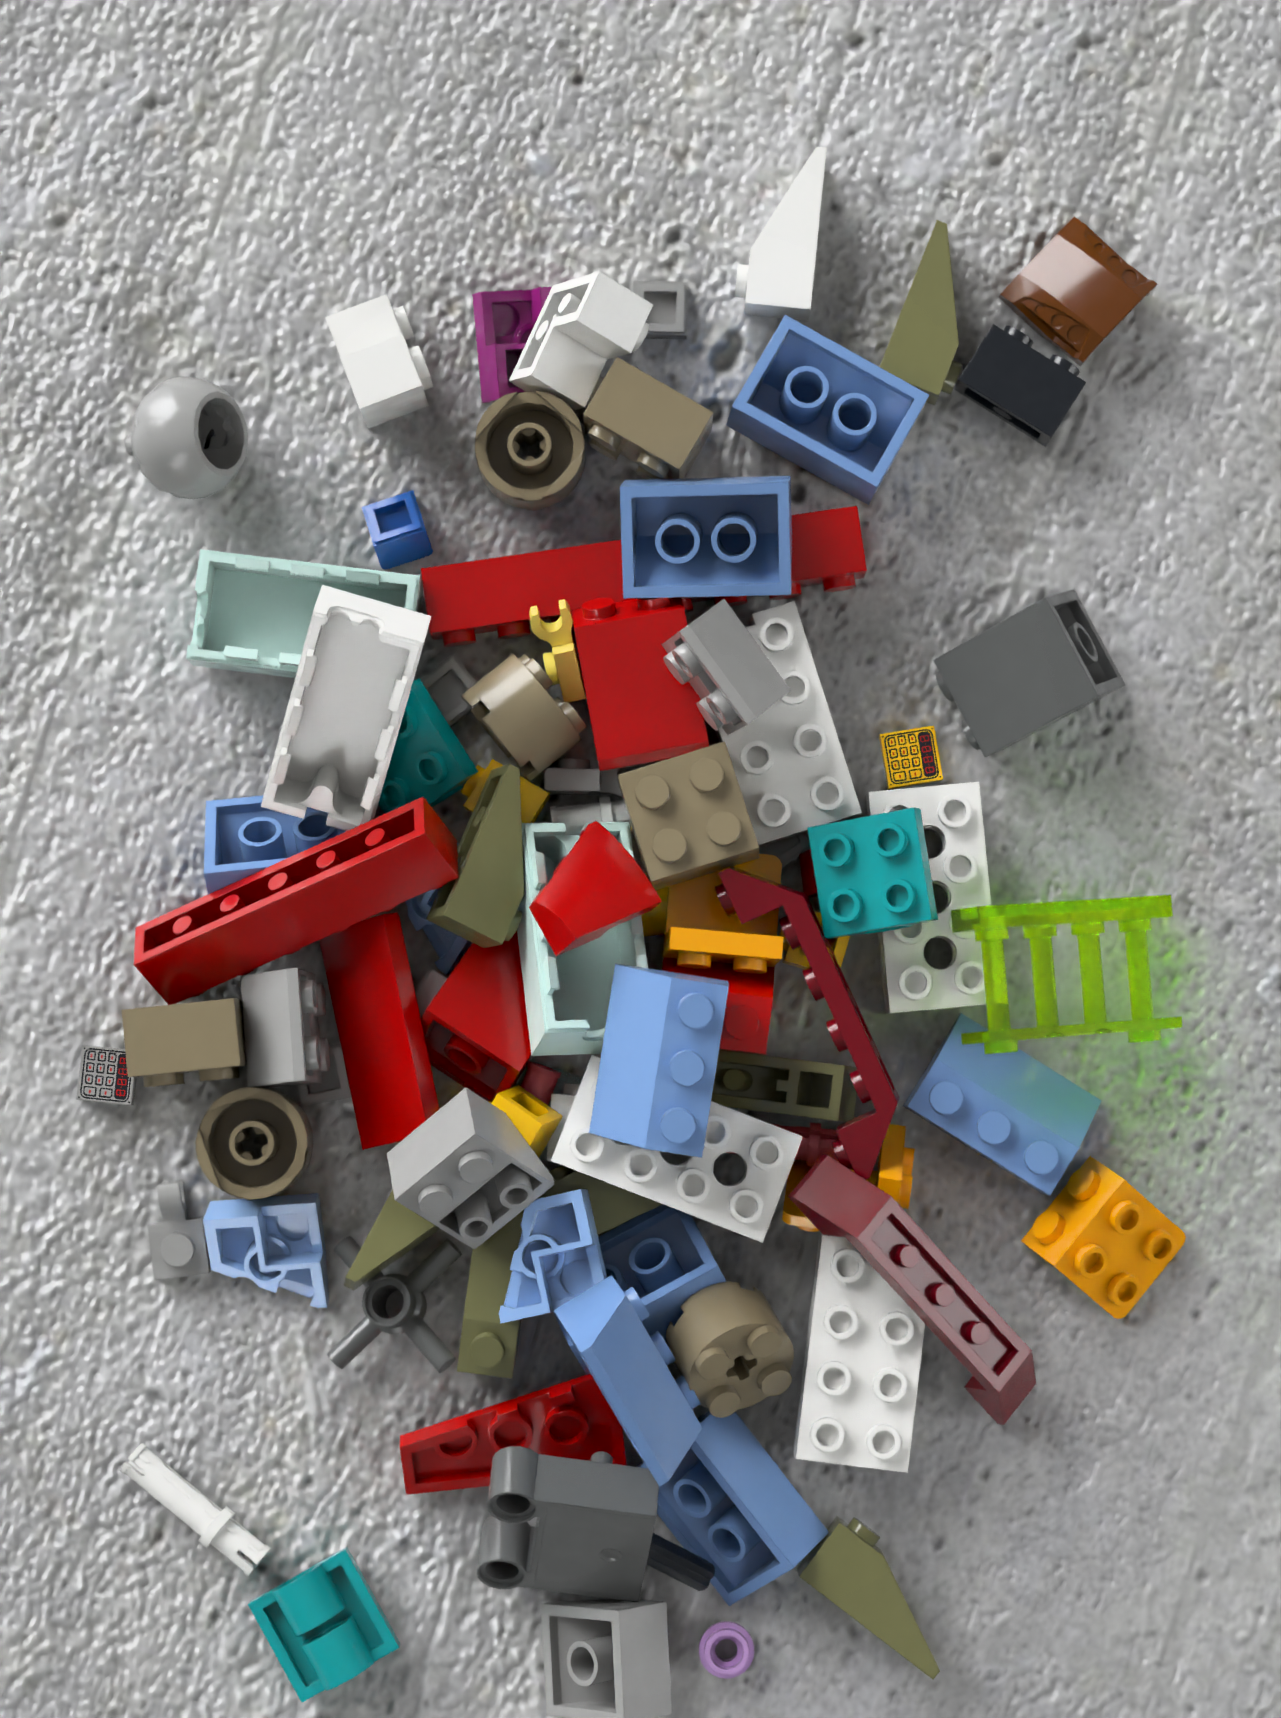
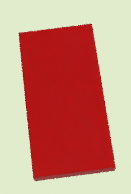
M398 912L360 921L340 933H333L319 940L362 1150L402 1141L439 1110Z

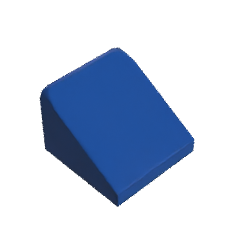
M413 490L362 507L370 537L382 569L386 570L430 556L433 553Z

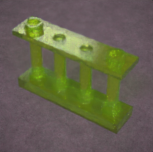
M1171 895L989 905L951 910L953 933L974 931L975 942H981L988 1031L961 1033L962 1045L984 1043L985 1054L1018 1052V1040L1118 1032L1128 1033V1043L1162 1040L1161 1029L1183 1027L1182 1016L1154 1018L1147 931L1152 930V919L1173 917ZM1118 922L1119 933L1125 934L1132 1020L1107 1022L1100 934L1105 933L1104 923ZM1071 925V935L1077 936L1085 1024L1059 1026L1052 937L1057 936L1056 926ZM1023 928L1024 939H1029L1037 1027L1011 1029L1003 940L1009 939L1008 929Z

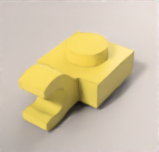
M565 599L559 600L561 616L553 623L544 622L540 618L537 605L531 606L529 617L533 633L539 639L550 643L552 647V652L543 653L546 674L553 682V685L560 684L564 703L566 701L569 703L586 699L582 673L571 630L573 621L568 602Z

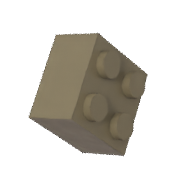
M616 357L583 413L585 434L591 437L588 444L599 453L613 460H617L620 454L639 465L636 472L644 479L685 478L712 432L713 412Z
M725 741L617 775L619 788L645 870L655 890L759 858V845Z
M230 998L121 1010L128 1077H143L144 1087L185 1084L184 1073L199 1072L200 1081L240 1078L239 1067H246L241 999Z

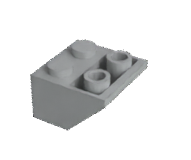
M725 599L661 644L668 653L663 657V660L669 671L681 684L686 682L691 684L701 698L696 704L704 719L715 730L722 727L727 735L751 723L791 691Z
M299 968L240 976L248 1087L271 1088L321 1084L322 1071H329L330 1069L327 1038H319L318 1016L326 1015L324 984L315 982L314 973Z
M466 1087L387 1153L395 1201L474 1250L554 1185L552 1175L507 1114Z

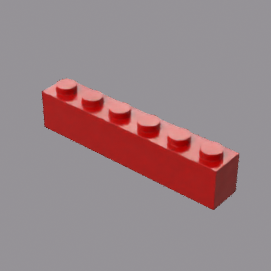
M421 797L135 927L134 966L168 1005L177 1004L190 997L199 996L210 988L237 976L246 975L257 967L284 955L293 954L304 946L333 933H340L353 924L380 912L392 910L400 903L429 890L441 888L448 882L458 878L457 840L427 800Z

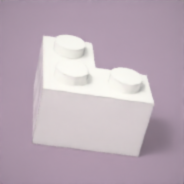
M600 271L553 285L509 382L526 392L541 391L555 395L563 400L572 410L585 408L589 405L603 381L600 374L607 359L631 354L643 343L649 330V324L646 323L653 304Z
M386 294L325 317L368 429L429 406L424 391L434 386L419 345L410 349L407 347L405 340L414 337L403 306L392 309Z

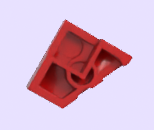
M597 821L588 824L579 834L580 838L572 850L561 860L554 870L553 877L549 883L540 890L529 906L556 956L601 937L610 928L647 913L662 902L653 885L630 853Z

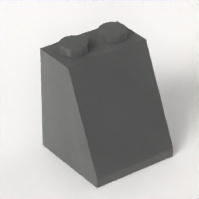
M1075 590L1045 597L933 660L939 670L936 673V680L940 690L949 701L953 702L955 700L965 719L962 721V729L967 740L976 750L981 749L984 757L1012 746L1125 686L1120 673Z

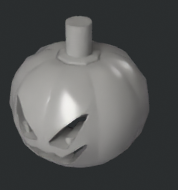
M176 377L159 383L151 393L144 397L134 414L132 435L127 436L125 448L130 456H135L139 462L142 474L159 491L170 493L177 498L199 499L206 498L223 490L236 477L246 457L248 432L244 416L238 404L224 389L207 380L192 377Z

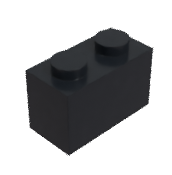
M993 324L959 377L954 390L1046 447L1086 382L1077 377L1080 373L1079 369L1068 360L1058 355H1052L1049 359L1031 348L1034 342L1020 330L1011 326H1006L1002 330Z

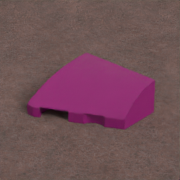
M538 287L531 290L483 291L472 294L482 403H494L504 395L526 392L509 382V379L552 287Z

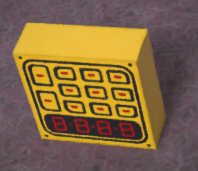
M934 725L879 735L888 789L943 780Z

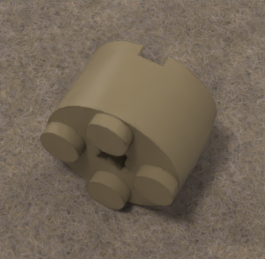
M515 392L502 396L487 408L477 425L475 457L480 475L485 485L498 499L513 507L538 511L562 501L577 486L585 467V440L578 417L563 400L548 392ZM537 441L541 442L539 445L541 456L538 459L532 456L527 457L525 460L521 459L522 455L519 445L522 442L529 446L534 445Z
M512 654L464 692L461 698L471 707L476 705L470 710L502 752L508 758L511 756L520 766V773L528 781H532L582 740L579 733L587 728V726L567 701L564 703L559 697L553 700L546 690L553 685V682L533 658L529 659L524 654L518 659Z
M264 1087L240 1088L219 1097L205 1113L195 1141L196 1155L205 1176L219 1189L239 1198L248 1200L262 1199L285 1191L301 1178L310 1164L313 1152V1132L304 1110L284 1092ZM253 1127L256 1134H266L268 1144L262 1147L263 1156L259 1159L255 1151L245 1152L242 1142L250 1138L248 1129Z
M721 1282L694 1293L680 1306L683 1314L675 1326L670 1321L666 1330V1344L675 1358L674 1362L681 1375L685 1378L690 1391L693 1390L701 1405L708 1408L711 1415L718 1418L728 1417L737 1410L753 1406L768 1396L780 1395L789 1388L792 1382L790 1370L794 1360V1348L789 1336L765 1295L755 1287H753L754 1291L742 1289L738 1282Z

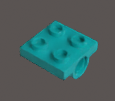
M420 678L413 681L378 802L384 814L421 797H424L430 806L434 807L462 789L466 781L478 772Z
M908 808L807 828L824 937L826 939L898 930L914 926V924L938 920L920 808Z
M348 1547L248 1603L301 1703L324 1690H331L354 1678L372 1666L375 1661L400 1648L401 1645Z

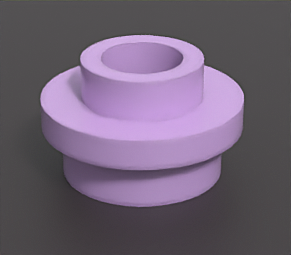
M722 1621L711 1625L703 1633L699 1642L701 1663L709 1673L719 1678L729 1679L741 1675L749 1668L754 1657V1644L749 1632L743 1626L730 1621ZM724 1639L732 1640L737 1646L735 1655L728 1659L721 1658L715 1651L717 1644Z

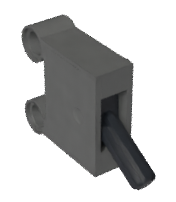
M521 1446L502 1448L495 1453L492 1460L487 1508L492 1516L487 1518L482 1525L477 1564V1577L485 1585L496 1589L524 1587L639 1602L646 1565L698 1591L708 1588L710 1580L715 1575V1567L706 1559L653 1533L657 1517L659 1485L648 1468L613 1464V1457L604 1451L594 1453L591 1456V1461L542 1455ZM537 1517L536 1526H530L527 1521Z

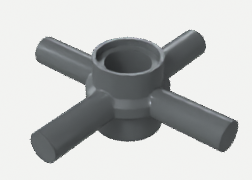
M348 1236L336 1245L334 1251L350 1269L361 1247L351 1236ZM446 1239L408 1276L401 1274L384 1275L382 1272H379L365 1282L363 1285L366 1289L362 1298V1307L366 1317L327 1353L331 1361L337 1367L343 1369L381 1332L388 1334L405 1333L439 1373L448 1369L455 1362L456 1357L423 1320L427 1310L426 1297L423 1292L462 1255L457 1246L449 1239ZM400 1290L404 1298L403 1308L397 1316L390 1318L386 1312V1301L390 1294Z

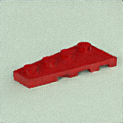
M591 1373L400 1435V1455L406 1495L489 1486L492 1460L495 1453L502 1448L510 1446L525 1447L542 1455L591 1461V1456L594 1453L604 1451L613 1457V1464L627 1466L623 1428Z

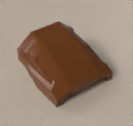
M1073 217L1003 290L999 298L1037 334L1048 340L1081 367L1111 331L1158 284L1154 280L1147 279L1125 262L1086 224Z

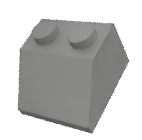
M616 1599L541 1603L546 1716L562 1718H659L672 1715L667 1605L665 1601L639 1599V1602Z

